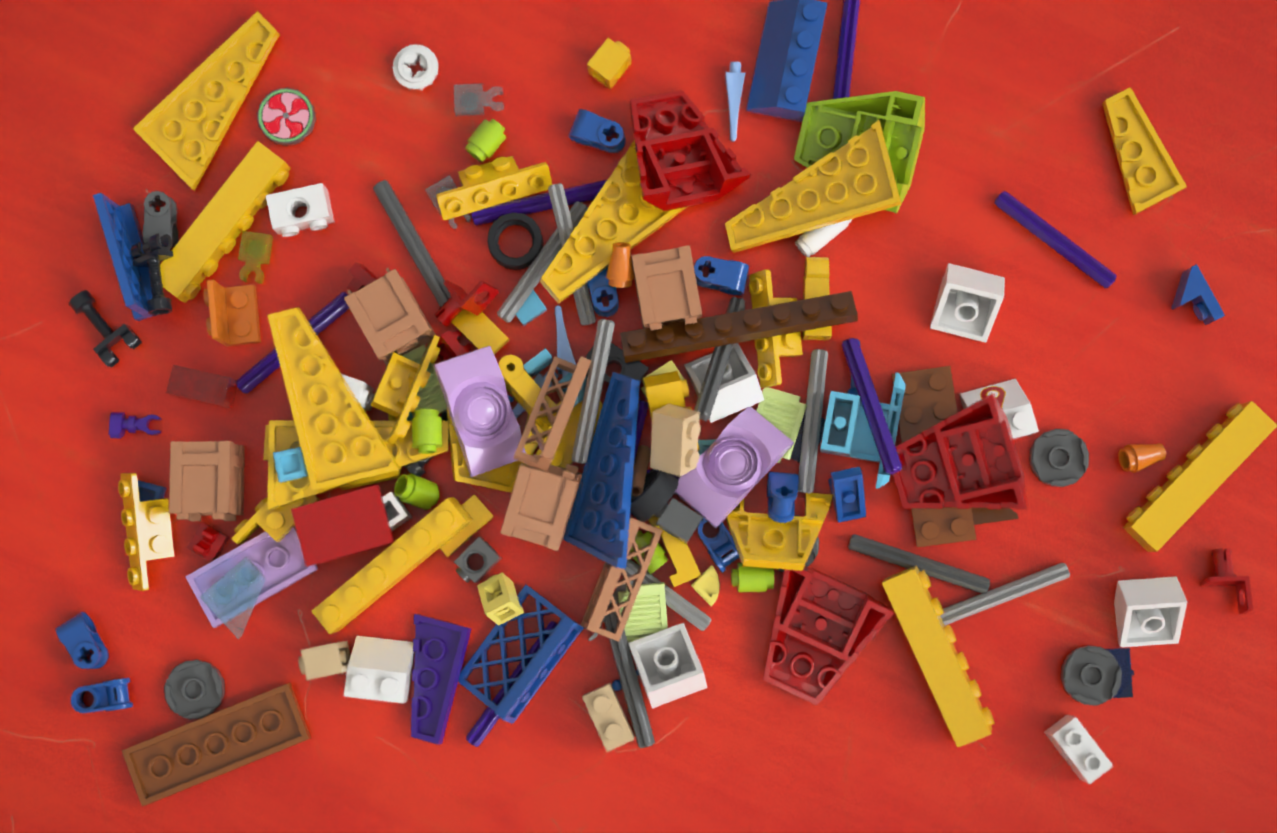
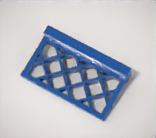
M102 193L93 195L126 307L132 310L136 321L156 316L148 314L147 301L152 299L148 267L133 266V260L135 259L131 254V247L133 244L141 241V251L143 253L142 245L144 244L133 205L128 203L119 206Z
M525 585L517 595L520 606L522 607V603L530 594L536 599L537 611L521 614L501 625L496 624L460 672L458 680L461 685L491 708L498 717L514 724L584 628L528 585ZM542 604L548 609L542 610ZM556 614L561 618L554 629L544 630L543 615ZM537 617L539 632L525 634L524 619ZM518 620L519 635L506 638L505 626L510 621ZM539 637V650L534 654L527 655L525 639ZM520 640L521 656L507 658L506 643ZM500 644L501 660L488 662V649L492 645ZM522 661L523 672L518 678L509 679L508 663ZM502 664L503 680L490 682L488 667ZM482 668L483 684L472 685L466 680L474 669ZM504 685L505 696L497 705L491 700L490 687Z

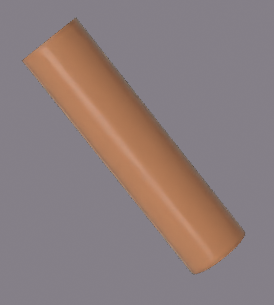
M641 445L637 449L633 468L632 496H639L644 489L651 449L645 445Z

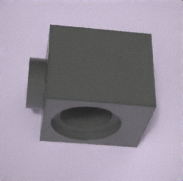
M674 498L655 514V517L659 518L656 525L685 544L688 543L703 519L701 515Z
M478 537L454 561L458 566L455 571L467 583L470 580L478 583L502 557L482 537ZM476 553L480 554L484 559L482 568L477 571L469 566L470 557Z

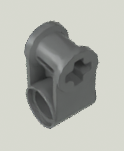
M161 191L151 192L144 201V244L148 243L150 237L159 233L160 237L168 234L172 240L171 248H174L178 243L177 205L165 193ZM163 201L166 205L165 207H161L159 212L158 210H156V206H161V203Z

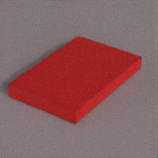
M378 484L291 509L306 567L394 543Z

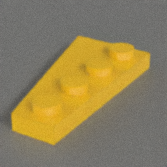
M1131 87L1105 100L1102 104L1133 215L1185 189L1187 186Z

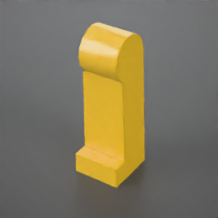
M806 257L805 277H803V300L830 295L828 257ZM832 326L803 331V340H829L832 337Z
M506 355L501 358L498 364L505 381L506 390L531 415L541 388L523 370L524 366L520 358L515 355ZM545 395V397H544L545 400H546V402H547V404H548V406H549V408H552V407H555V406H558V405L561 404V402H559V403L556 405V404L549 398L548 395ZM547 416L535 420L543 431L550 430L552 427Z
M654 515L648 519L651 526L661 529L656 525L659 518ZM663 530L661 538L677 572L669 576L673 587L701 576L688 544L683 543Z

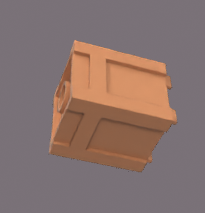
M690 245L631 255L643 329L650 328V331L662 329V325L685 321V325L697 323V319L702 316Z
M386 268L388 273L355 293L348 290L349 295L344 297L379 360L383 359L386 366L393 352L402 356L429 343L432 337L436 335L405 280L400 277L396 269L390 271L389 268Z
M232 441L171 442L169 513L177 514V520L201 521L202 516H213L212 519H224V521H236V515H244L245 446L234 444Z
M533 454L536 458L540 457V455ZM522 463L500 533L558 551L565 535L582 478V473L577 472L579 467L567 464L565 469L550 464L547 472Z

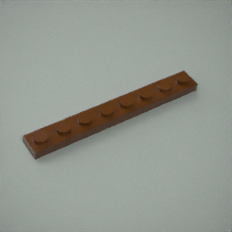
M852 291L699 318L697 323L685 325V321L662 325V329L650 331V328L622 332L620 335L625 363L855 322L858 321V314Z

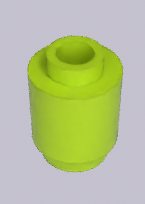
M484 119L467 140L468 145L465 147V150L483 163L486 158H491L506 139L503 133L505 128L494 119H491L490 122Z
M420 409L415 411V417L412 418V447L418 449V453L432 454L436 453V448L442 447V418L438 416V410Z
M414 474L401 475L394 487V494L399 497L400 501L423 510L430 509L439 500L438 485Z
M641 530L637 532L635 541L639 549L649 544L652 537L649 531L645 534ZM659 543L647 569L650 575L669 560L664 555L666 551ZM634 556L633 559L640 566L637 556Z
M737 563V569H731L732 586H737L738 592H766L767 589H774V568L743 566L742 563Z

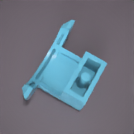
M899 373L895 375L890 404L880 403L894 445L906 387ZM831 391L820 448L821 453L880 463L876 488H881L889 482L890 474H886L860 401V396Z

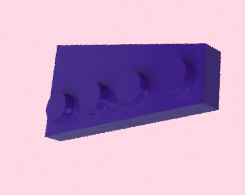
M414 614V624H416L415 639H413L415 669L412 670L414 697L412 698L411 737L439 745L442 744L472 628Z

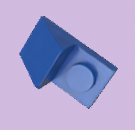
M1196 264L1184 271L1173 301L1172 310L1192 300L1196 317L1203 321L1205 325L1224 317L1225 314L1198 265Z
M860 466L831 472V478L828 479L837 522L866 517L863 474Z

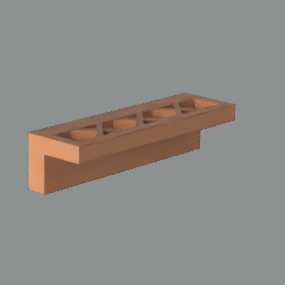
M556 356L554 357L514 454V459L547 472L591 360L580 356L577 365ZM556 367L572 373L571 379L559 384L554 374ZM557 392L561 404L549 408L544 397L547 394ZM547 416L552 427L550 430L539 433L534 421ZM530 431H532L533 436L528 437ZM537 441L542 451L540 457L536 458L522 452L525 444Z
M630 517L627 560L637 556L640 564L637 573L627 576L625 569L616 568L605 562L580 624L582 627L619 642L663 530ZM639 527L653 533L649 544L640 549L635 541ZM622 574L623 579L618 581L620 575ZM626 584L629 591L626 601L616 604L613 597L616 587ZM611 602L612 607L608 608V605ZM623 608V611L620 614L619 609ZM615 612L618 619L614 633L600 628L604 616Z

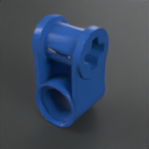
M584 109L578 110L568 136L577 143L592 146L608 153L621 151L626 141L620 124ZM613 133H616L617 139L612 138L611 142H608L606 136H612Z
M710 256L701 257L696 261L694 271L698 286L731 295H744L749 265L739 261L723 260ZM703 267L709 268L708 277H703Z
M608 267L587 282L593 308L602 317L613 316L619 307L616 287L610 286L608 284L609 279L606 278ZM602 297L608 298L609 306H603Z
M769 471L767 481L768 516L772 520L780 523H787L793 520L795 500L798 494L799 474Z
M703 518L697 527V534L707 548L708 554L723 573L726 571L725 567L740 558L732 535L723 523L718 526V533L715 537H706L702 532V527L708 521ZM732 550V552L721 558L724 554Z
M80 612L56 627L58 638L68 650L77 667L82 669H98L107 663L109 658L108 649L97 633L93 621L85 612ZM89 650L94 651V654L91 656L92 661H88V657L91 655Z
M130 678L104 681L100 684L79 687L71 696V705L79 713L133 707V702H130L128 691ZM86 691L91 692L94 697V702L90 707L86 706L83 702V695Z

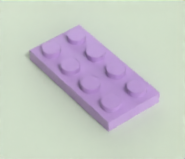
M294 526L280 542H276L265 531L185 577L212 627L217 628L319 569L317 565L306 567L296 527Z

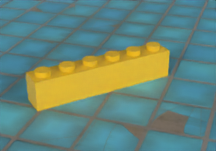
M256 142L171 250L173 251V257L164 260L160 264L162 287L184 303L188 299H193L201 289L200 284L206 276L210 277L216 271L219 265L217 262L224 254H228L236 244L235 239L239 234L249 229L254 221L253 216L259 209L267 206L266 195H270L277 186L283 185L288 179L291 168L283 159L260 142Z
M1253 401L1243 404L1238 402L1226 413L1228 419L1222 425L1217 423L1207 432L1206 436L1208 439L1203 445L1197 444L1186 455L1188 460L1182 466H1175L1167 474L1166 477L1169 480L1162 487L1156 486L1146 496L1149 501L1142 508L1136 507L1126 517L1129 522L1123 528L1146 551L1157 552L1277 427V424Z
M455 497L447 498L311 612L329 634L340 631L472 522L473 519Z
M915 565L885 578L882 585L957 748L991 735V725L994 724V719L989 708H983L978 697L982 696L976 680L970 681L966 673L969 665L962 652L957 653L953 642L956 641L955 634L951 626H945L940 615L944 614L938 598L932 599L928 588L931 587V583L924 570L919 571L918 566Z

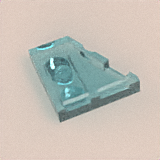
M246 556L203 592L200 598L239 639L243 635L266 577Z

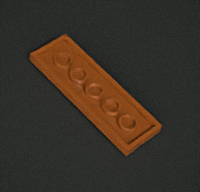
M950 366L899 373L906 384L899 419L902 443L957 413ZM892 374L893 385L896 374ZM911 508L917 547L976 540L972 508Z
M288 683L124 749L122 753L141 806L143 807L310 739L311 736L292 685Z

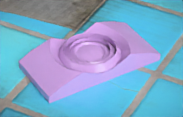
M486 346L434 364L470 477L518 461L513 457L522 435L507 396L503 375L491 347Z
M747 407L725 427L715 442L699 456L697 468L679 478V485L675 494L712 526L717 528L793 446L794 442L752 407Z

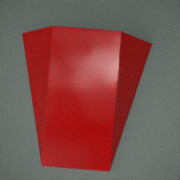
M683 90L630 100L642 197L646 202L663 211L719 200L750 178L751 174L745 167L741 168L735 161L736 155L730 148L726 149L719 141V134L714 128H709L704 122L705 117Z
M994 393L895 447L902 469L894 473L893 476L903 508L943 509V507H957L958 509L1015 508V510H1027L1024 473L1007 416Z
M806 566L803 571L784 569L763 680L812 704L818 705L840 679L842 673L855 661L859 653L877 635L879 629L892 617L895 611L867 593L816 569Z

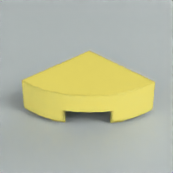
M712 565L691 585L711 607L717 600L720 590L719 577Z

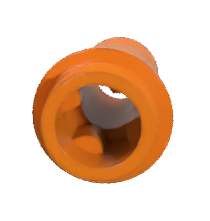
M613 243V250L606 278L609 279L608 284L612 287H630L632 280L635 279L629 243Z
M1161 443L1127 444L1118 453L1122 469L1132 473H1136L1166 458V451Z

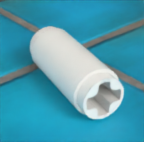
M852 219L805 232L798 237L795 244L805 257L814 255L847 228Z

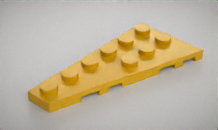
M258 11L133 128L194 191L279 36V33Z
M878 120L872 124L871 128L861 135H856L848 140L846 145L834 153L830 152L803 170L783 187H778L772 191L770 196L758 204L751 205L727 221L725 226L731 251L733 253L902 205L880 121Z
M635 140L540 279V283L558 304L609 266L613 243H629L631 250L687 208L663 211L643 200Z
M294 308L269 314L268 319L311 489L316 490L401 469L301 309Z
M269 420L268 510L366 479L362 478L316 490L311 489L309 477L279 483L273 453L301 447L294 420ZM371 421L399 467L449 451L448 421H442V447L436 448V453L432 454L418 453V449L412 447V421H409L411 423L404 438L398 437L394 444L387 441L396 421Z

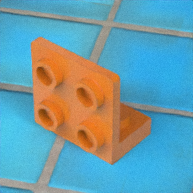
M207 280V289H204V301L206 306H209L210 318L206 319L208 334L212 335L214 340L227 347L261 343L256 286L244 285L224 288L214 280Z

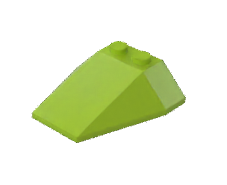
M892 91L808 102L794 160L808 168L830 152L834 153L846 145L848 140L854 136L864 133L871 128L872 124L879 120L902 204L912 183L925 129V97ZM901 205L885 210L898 213Z

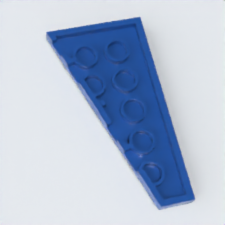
M613 372L563 540L616 568L626 569L640 381Z

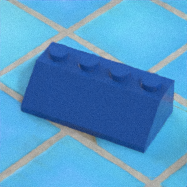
M817 0L769 1L746 111L802 122L827 2Z

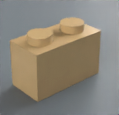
M672 404L653 411L650 468L680 477L697 468L699 453L697 451L698 437L701 431L698 411Z
M348 641L301 650L302 656L299 657V668L302 675L306 674L307 680L346 672L351 657Z
M607 683L582 696L607 752L635 739L611 683Z

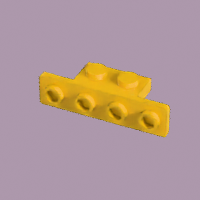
M513 156L499 157L493 162L472 165L465 170L458 171L462 186L438 193L436 197L443 220H448L546 191L552 185V180L546 162L518 169Z
M761 270L749 276V290L753 309L797 301V298H773L770 270ZM800 332L755 340L760 387L768 388L782 383L779 357L803 355Z
M436 335L427 344L419 364L393 352L370 406L397 417L387 441L391 444H394L398 437L404 438L411 423L406 420L409 412H415L421 398L417 396L419 387H425L431 372L426 371L429 363L434 364L441 349L436 347L440 338Z
M121 473L118 491L123 498L124 509L121 512V520L124 527H126L127 539L124 541V549L127 556H129L130 562L127 577L133 590L145 591L149 590L146 561L174 557L168 498L140 501L137 474Z
M314 495L268 510V498L266 497L255 507L256 513L250 520H243L235 528L234 532L236 534L231 540L236 544H243L261 527L276 542H280L295 526L291 509L317 502L320 499Z

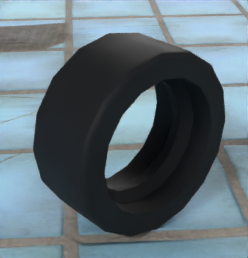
M512 212L502 215L494 221L488 232L487 242L491 255L498 264L507 269L521 270L528 268L543 248V238L539 226L532 218L522 213ZM520 225L531 233L533 239L532 247L522 257H508L500 250L499 236L508 226Z
M652 469L646 474L643 492L639 496L631 495L630 513L641 522L650 519L670 500L679 485V481L670 473Z

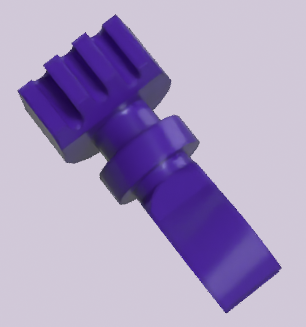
M111 412L109 420L110 438L121 439L125 434V430H128L129 433H136V430L145 431L153 436L159 435L162 431L150 430L148 425L150 421L162 420V418L157 415H148L138 419L136 416L126 418L124 412Z

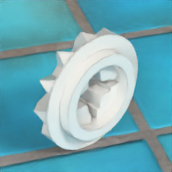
M410 45L403 48L396 55L393 62V72L399 84L409 90H422L424 87L432 85L433 80L438 75L439 63L435 54L429 48L422 45ZM420 60V66L425 71H418L413 78V72L408 66H415L416 62Z

